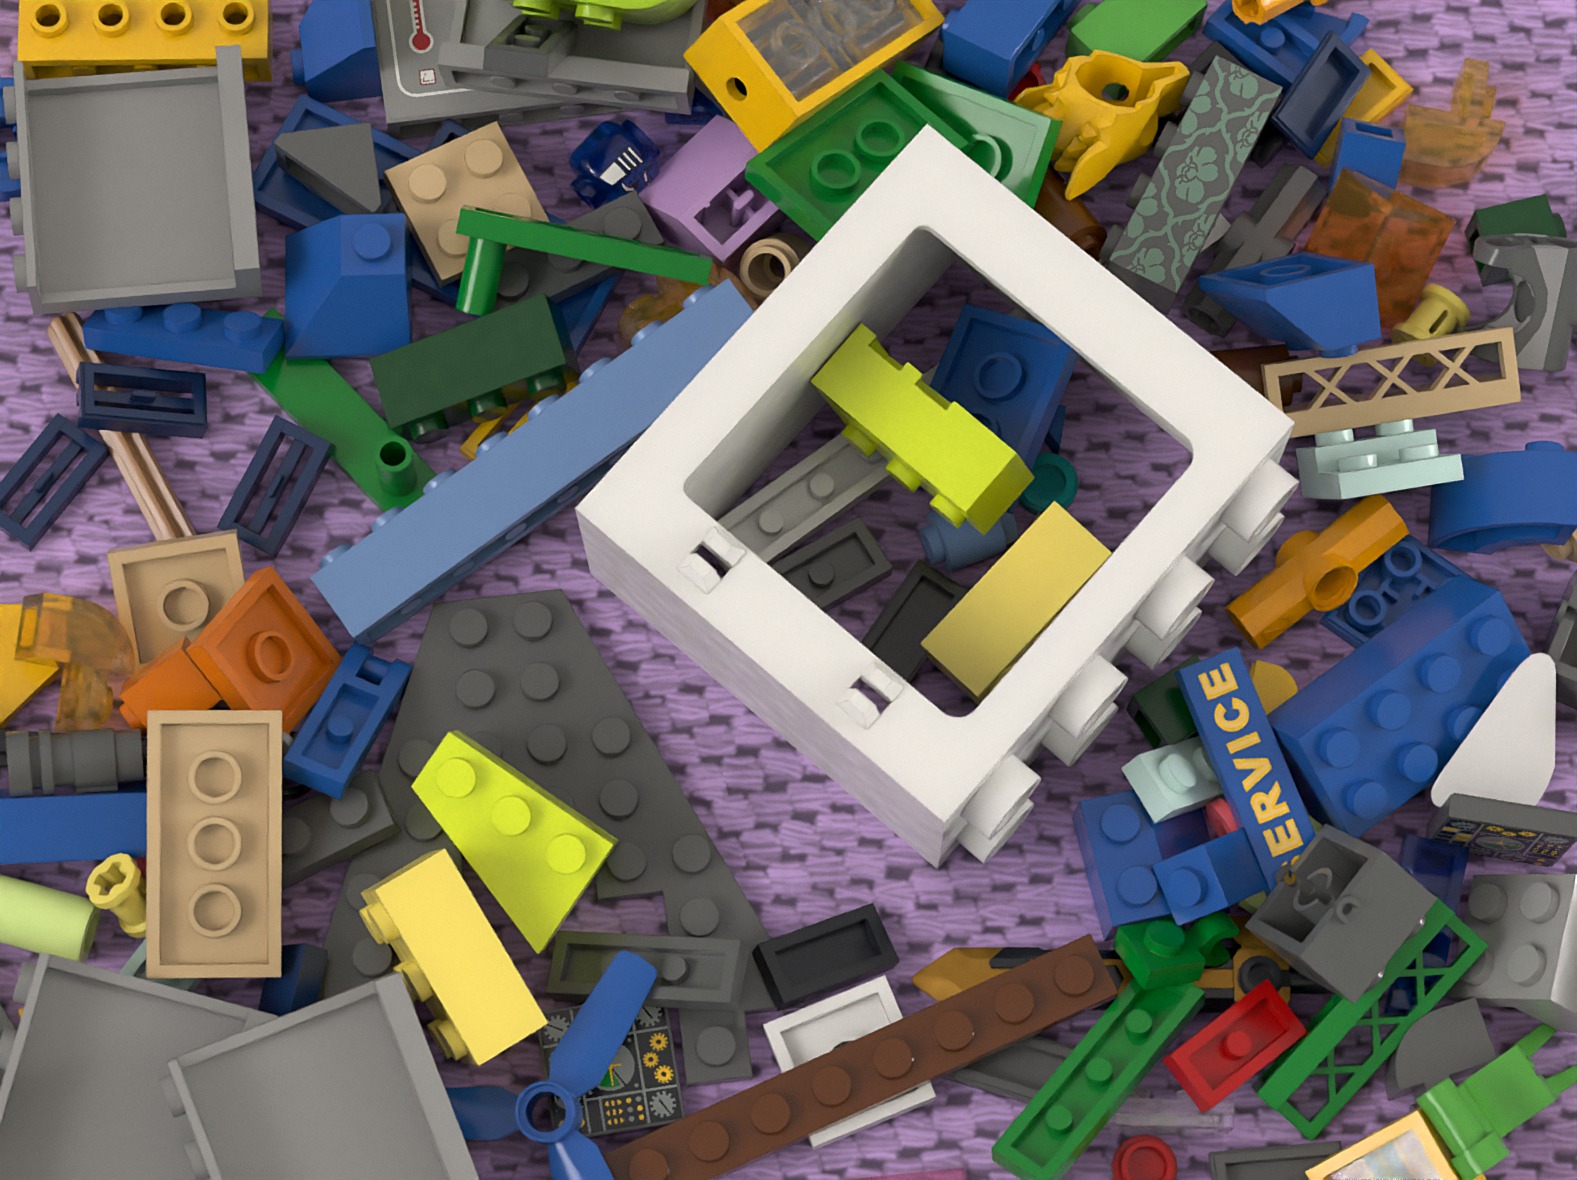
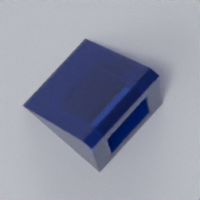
M695 87L691 115L665 112V122L668 125H706L717 114L723 116V112Z

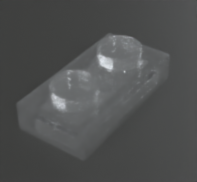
M1136 1087L1099 1133L1226 1137L1234 1128V1101H1220L1212 1109L1202 1114L1185 1090L1177 1091L1176 1099H1150L1149 1089Z

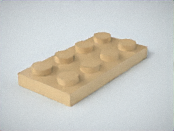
M147 710L146 979L281 977L282 710Z

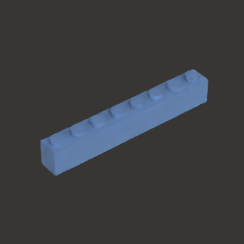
M727 278L716 287L709 283L707 286L704 285L694 291L684 301L682 305L683 311L664 324L661 320H657L645 326L631 340V348L613 361L606 357L592 364L581 374L579 378L581 383L561 398L558 394H554L543 399L530 410L527 415L529 421L509 435L503 431L487 439L476 450L475 455L477 458L456 472L455 469H448L435 476L424 487V496L406 509L402 506H397L382 514L372 524L371 529L373 532L354 546L346 543L325 555L319 562L320 570L310 576V578L354 640L359 645H371L598 484L754 313L730 279Z

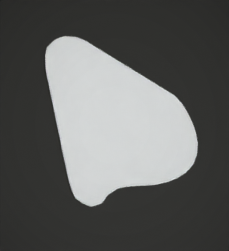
M1542 652L1532 654L1512 673L1435 781L1431 792L1434 805L1441 808L1453 793L1533 806L1539 802L1555 768L1556 670L1555 663L1549 655Z

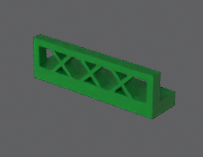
M1436 897L1437 900L1426 913V920L1419 932L1411 939L1404 941L1385 965V971L1379 983L1369 992L1362 994L1355 1005L1334 994L1307 1023L1305 1029L1308 1032L1282 1052L1251 1085L1255 1093L1273 1110L1283 1115L1311 1142L1397 1048L1406 1031L1418 1019L1429 1013L1489 946L1455 916V913L1438 897ZM1445 925L1467 944L1449 966L1423 967L1422 950ZM1413 961L1414 967L1407 968L1409 964ZM1440 975L1425 992L1424 976ZM1414 976L1416 1003L1404 1015L1379 1016L1378 999L1398 977ZM1369 1010L1370 1016H1363ZM1396 1024L1380 1041L1379 1025ZM1370 1025L1372 1051L1361 1063L1334 1064V1047L1352 1027ZM1325 1058L1326 1065H1319ZM1351 1073L1336 1090L1335 1074ZM1326 1074L1327 1101L1308 1120L1287 1099L1309 1075Z

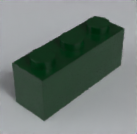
M545 293L369 359L389 429L407 441L413 440L415 444H428L441 440L450 434V427L471 419L476 423L497 419L508 412L509 405L527 398L541 401L554 394L560 395L567 390V383L578 380L582 374L562 310Z

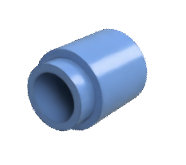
M936 511L926 514L927 527L919 530L921 543L930 563L935 565L942 562L944 569L948 573L1006 552L1007 544L1019 539L1014 515L1007 512L999 518L985 536L966 521L959 529L955 528Z

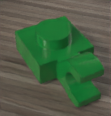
M1221 911L1205 915L1191 928L1186 930L1181 925L1177 926L1174 917L1119 926L1113 948L1142 989L1148 990L1198 981L1201 978L1205 965L1218 966L1228 962L1231 955L1220 940L1238 936L1239 929L1229 915Z

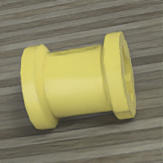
M1427 284L1419 294L1420 304L1405 323H1396L1389 332V336L1393 344L1450 335L1455 328L1466 325L1471 318L1470 311L1465 303L1450 290L1440 285ZM1427 353L1412 356L1414 361L1424 367H1432L1437 362Z
M122 853L111 855L92 871L87 880L86 893L96 907L110 909L118 916L119 926L130 937L138 939L146 937L147 880L141 876V871L136 861L129 855ZM105 887L110 890V893L105 890Z

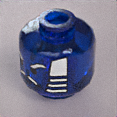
M625 119L621 124L612 120L603 121L570 153L568 162L576 178L569 185L578 197L593 210L634 190L639 194L659 175L660 170L655 159L661 152L654 142L632 121Z

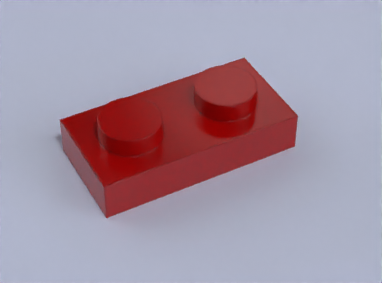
M1266 979L1173 1050L1162 1061L1203 1114L1226 1098L1308 1031L1270 981Z

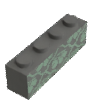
M1217 55L1214 57L1206 75L1196 70L1192 74L1179 101L1180 105L1188 108L1181 123L1177 125L1170 121L1167 122L1152 155L1161 159L1153 176L1141 172L1126 202V206L1135 210L1126 228L1116 223L1113 225L1099 254L1100 258L1108 261L1106 269L1157 311L1166 315L1169 314L1265 128L1283 87Z

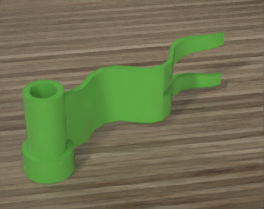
M1543 1023L1509 1047L1508 1051L1461 1082L1457 1087L1450 1077H1447L1415 1099L1454 1154V1157L1449 1161L1462 1180H1473L1507 1157L1510 1152L1501 1141L1502 1138L1553 1103L1558 1098L1557 1095L1577 1082V1065L1546 1079L1542 1075L1537 1076L1533 1071L1535 1064L1531 1060V1056L1556 1032L1555 1028Z

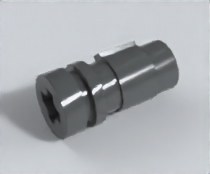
M48 728L39 729V736H29V730L6 732L10 797L33 796V789L43 788V795L55 794V787L75 786L76 793L118 790L117 782L144 780L140 728L77 730L69 734L51 735V729Z

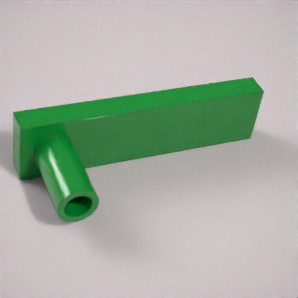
M464 204L460 209L456 234L470 237L456 310L480 316L494 312L507 244L706 286L708 285L712 256Z
M274 307L262 316L283 319L285 326V318ZM284 343L264 374L246 372L299 427L336 446L330 459L383 514L397 506H402L406 509L425 495L423 492L424 487L437 476L428 464L412 449L409 442L390 430L389 425L325 359L286 360Z
M1134 977L991 1148L992 1160L1021 1180H1061L1204 1006L1205 991L1191 982L1143 990Z

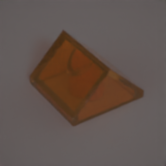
M1344 166L1302 252L1373 263L1380 327L1392 329L1396 323H1405L1457 219Z

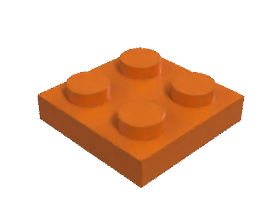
M272 565L255 571L185 650L231 710H282V732L288 735L320 698L343 660Z

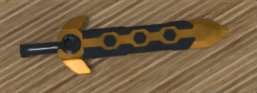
M1229 916L1239 929L1238 936L1230 938L1234 947L1239 950L1235 951L1232 948H1225L1231 955L1229 961L1218 966L1205 965L1200 980L1191 982L1205 991V1004L1197 1014H1221L1266 979L1270 981L1287 1005L1290 1001V994H1335L1298 973L1294 968H1289L1288 963L1244 927L1250 920L1248 916ZM954 947L915 973L912 982L914 986L940 1002L1052 950H1043L1040 947ZM1098 950L1119 996L1134 976L1115 950ZM1115 999L1089 1011H1106Z

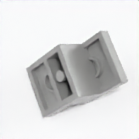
M1577 874L1473 875L1463 923L1489 946L1448 990L1447 998L1458 1003L1475 997L1478 1006L1514 1007L1552 1028L1568 1033H1577ZM1459 939L1456 957L1467 946L1462 939Z

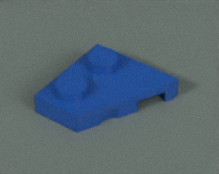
M1225 0L1207 19L1202 34L1212 41H1218L1237 60L1258 76L1283 87L1281 93L1285 95L1328 31L1333 30L1350 48L1365 31L1370 20L1354 12L1351 13L1348 20L1315 12V6L1306 0L1261 25L1255 22L1245 24L1233 12L1232 1Z

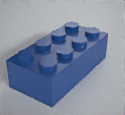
M1458 574L1266 715L1298 793L1314 820L1323 826L1326 823L1358 838L1438 778L1512 673L1526 658L1532 655L1500 590Z

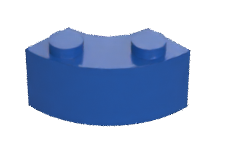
M1529 442L1525 445V450L1497 452L1479 456L1461 454L1464 480L1431 485L1427 545L1429 548L1492 555L1497 550L1517 545H1565L1577 528V452L1564 451V447L1556 442Z

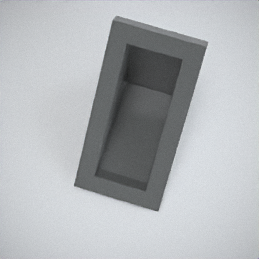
M370 122L281 133L275 140L274 147L279 168L344 214H383Z

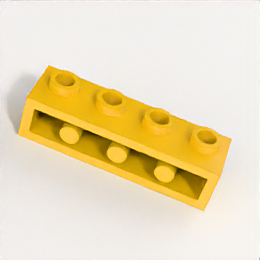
M19 0L17 61L23 62L26 80L217 66L215 46L240 45L244 82H272L273 12L270 0Z

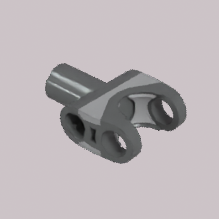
M1528 233L1496 234L1478 237L1475 240L1472 257L1487 265L1507 268L1513 280V294L1508 306L1499 316L1489 321L1476 322L1475 326L1459 327L1457 333L1511 326L1513 327L1517 368L1563 371L1566 368L1572 336L1577 334V241L1563 237ZM1497 342L1475 345L1469 353L1480 359L1500 364Z

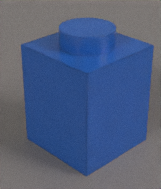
M1342 117L1326 188L1328 190V203L1337 204V211L1356 218H1372L1374 212L1389 215L1406 147L1403 129Z
M1244 828L1215 838L1152 865L1177 926L1231 906L1268 889Z

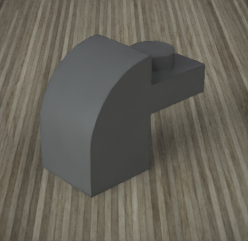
M1475 997L1431 1011L1418 1019L1406 1031L1397 1048L1387 1059L1385 1089L1388 1101L1412 1093L1416 1099L1447 1077H1450L1453 1081L1472 1075L1498 1058ZM1417 1101L1409 1106V1112L1420 1107Z

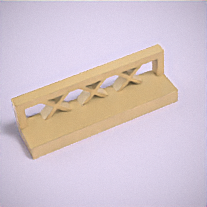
M1511 326L1357 349L1358 352L1356 354L1341 358H1322L1320 355L1261 364L1265 398L1295 422L1289 438L1522 402L1513 327ZM1497 342L1501 372L1472 377L1460 368V365L1475 345ZM1459 348L1451 360L1439 352ZM1427 353L1445 366L1434 383L1409 386L1397 377L1412 356ZM1397 358L1389 370L1377 362L1379 360ZM1366 363L1383 376L1371 393L1347 396L1335 387L1349 367L1354 364ZM1336 367L1327 380L1315 372V370ZM1303 372L1322 386L1311 402L1282 407L1278 376ZM1454 374L1457 375V376L1460 378V379L1450 380L1451 377H1452ZM1392 383L1398 387L1397 389L1388 390ZM1330 393L1337 397L1333 399H1326Z

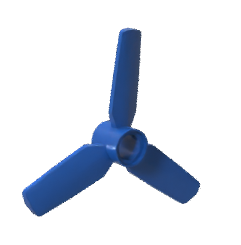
M623 950L616 955L551 1054L549 1081L533 1083L525 1088L519 1096L500 1086L445 1087L464 1140L499 1141L522 1131L528 1138L548 1146L550 1173L554 1180H615L598 1145L579 1132L583 1121V1110L578 1099L600 1085L657 979V970L641 956ZM559 1096L566 1108V1116L563 1123L554 1131L540 1132L533 1122L532 1115L535 1105L544 1097Z

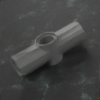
M1284 163L1249 212L1243 210L1233 222L1213 255L1215 257L1214 261L1201 276L1291 255L1296 246L1294 241L1320 209L1328 193V190L1320 183L1318 176L1301 165L1293 166ZM1199 281L1196 282L1190 293L1187 294L1180 309L1192 323L1210 335H1216L1221 338L1227 336L1238 320L1199 289Z

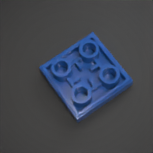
M1408 534L1358 573L1357 586L1351 597L1338 608L1327 611L1319 624L1357 649L1458 574L1474 581L1477 580Z

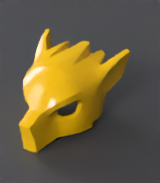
M1094 49L1090 56L1069 57L1063 68L1055 72L1053 83L1025 89L1013 102L1063 121L1050 160L1057 161L1054 165V170L1072 172L1065 188L1066 200H1071L1100 182L1115 166L1134 160L1147 152L1158 131L1159 118L1184 107L1179 104V101L1188 84L1190 72L1180 61L1140 62L1119 54ZM1117 83L1128 89L1129 96L1126 100L1107 99L1102 97V90L1108 84Z

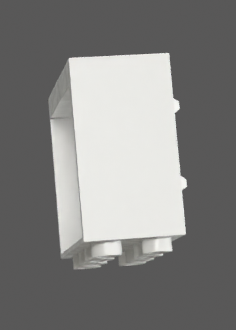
M926 124L578 504L575 511L590 573L936 869L946 861L960 844L985 864L1010 839L1035 805L1028 798L1040 783L1041 777L1028 766L1045 747L1068 767L1075 763L1102 733L1119 709L1113 701L1127 683L1128 677L1116 668L1118 663L1130 652L1149 669L1155 670L1179 645L1202 614L1197 605L1214 582V579L1202 570V567L1212 557L1234 576H1237L1254 559L1281 525L1285 516L1279 511L1299 485L1297 479L1278 465L1295 422L936 130ZM955 260L1015 309L1017 308L1030 321L1044 324L1080 354L1078 360L1187 448L1193 455L1189 468L976 710L964 717H951L944 714L717 522L734 506L827 403L810 381L854 330L862 323L877 335V340L881 343ZM701 545L730 568L722 579L717 575L715 568L695 553ZM860 679L889 703L881 714L871 700L858 689H852Z

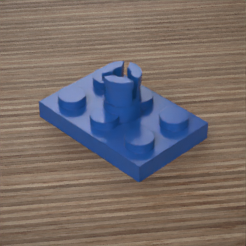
M964 304L930 387L950 403L957 402L1012 448L1031 472L1080 354L1044 324ZM1021 494L1006 510L1007 513H1014Z

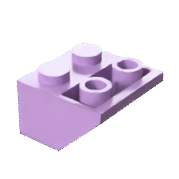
M718 114L651 176L653 181L649 178L646 184L643 183L636 190L655 225L680 249L712 256L709 277L717 285L740 264L743 254L753 243L768 237L789 217L745 179L747 162L759 153L735 122Z

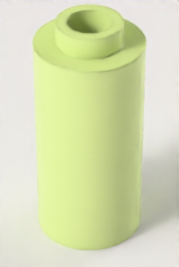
M0 874V943L39 954L40 952H45L85 963L101 919L102 909L96 907L90 901V898Z

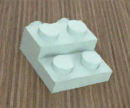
M1412 419L1375 425V436L1357 439L1353 437L1352 428L1314 434L1316 445L1296 448L1303 498L1342 500L1464 480L1461 454H1439L1436 430L1414 429Z

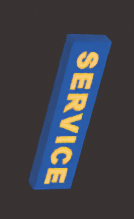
M1237 646L1173 673L1238 829L1244 828L1268 885V889L1264 890L1266 897H1268L1276 887L1275 873L1286 864L1293 865L1316 834ZM1291 872L1286 873L1283 878L1284 882L1288 885L1293 884L1295 875Z

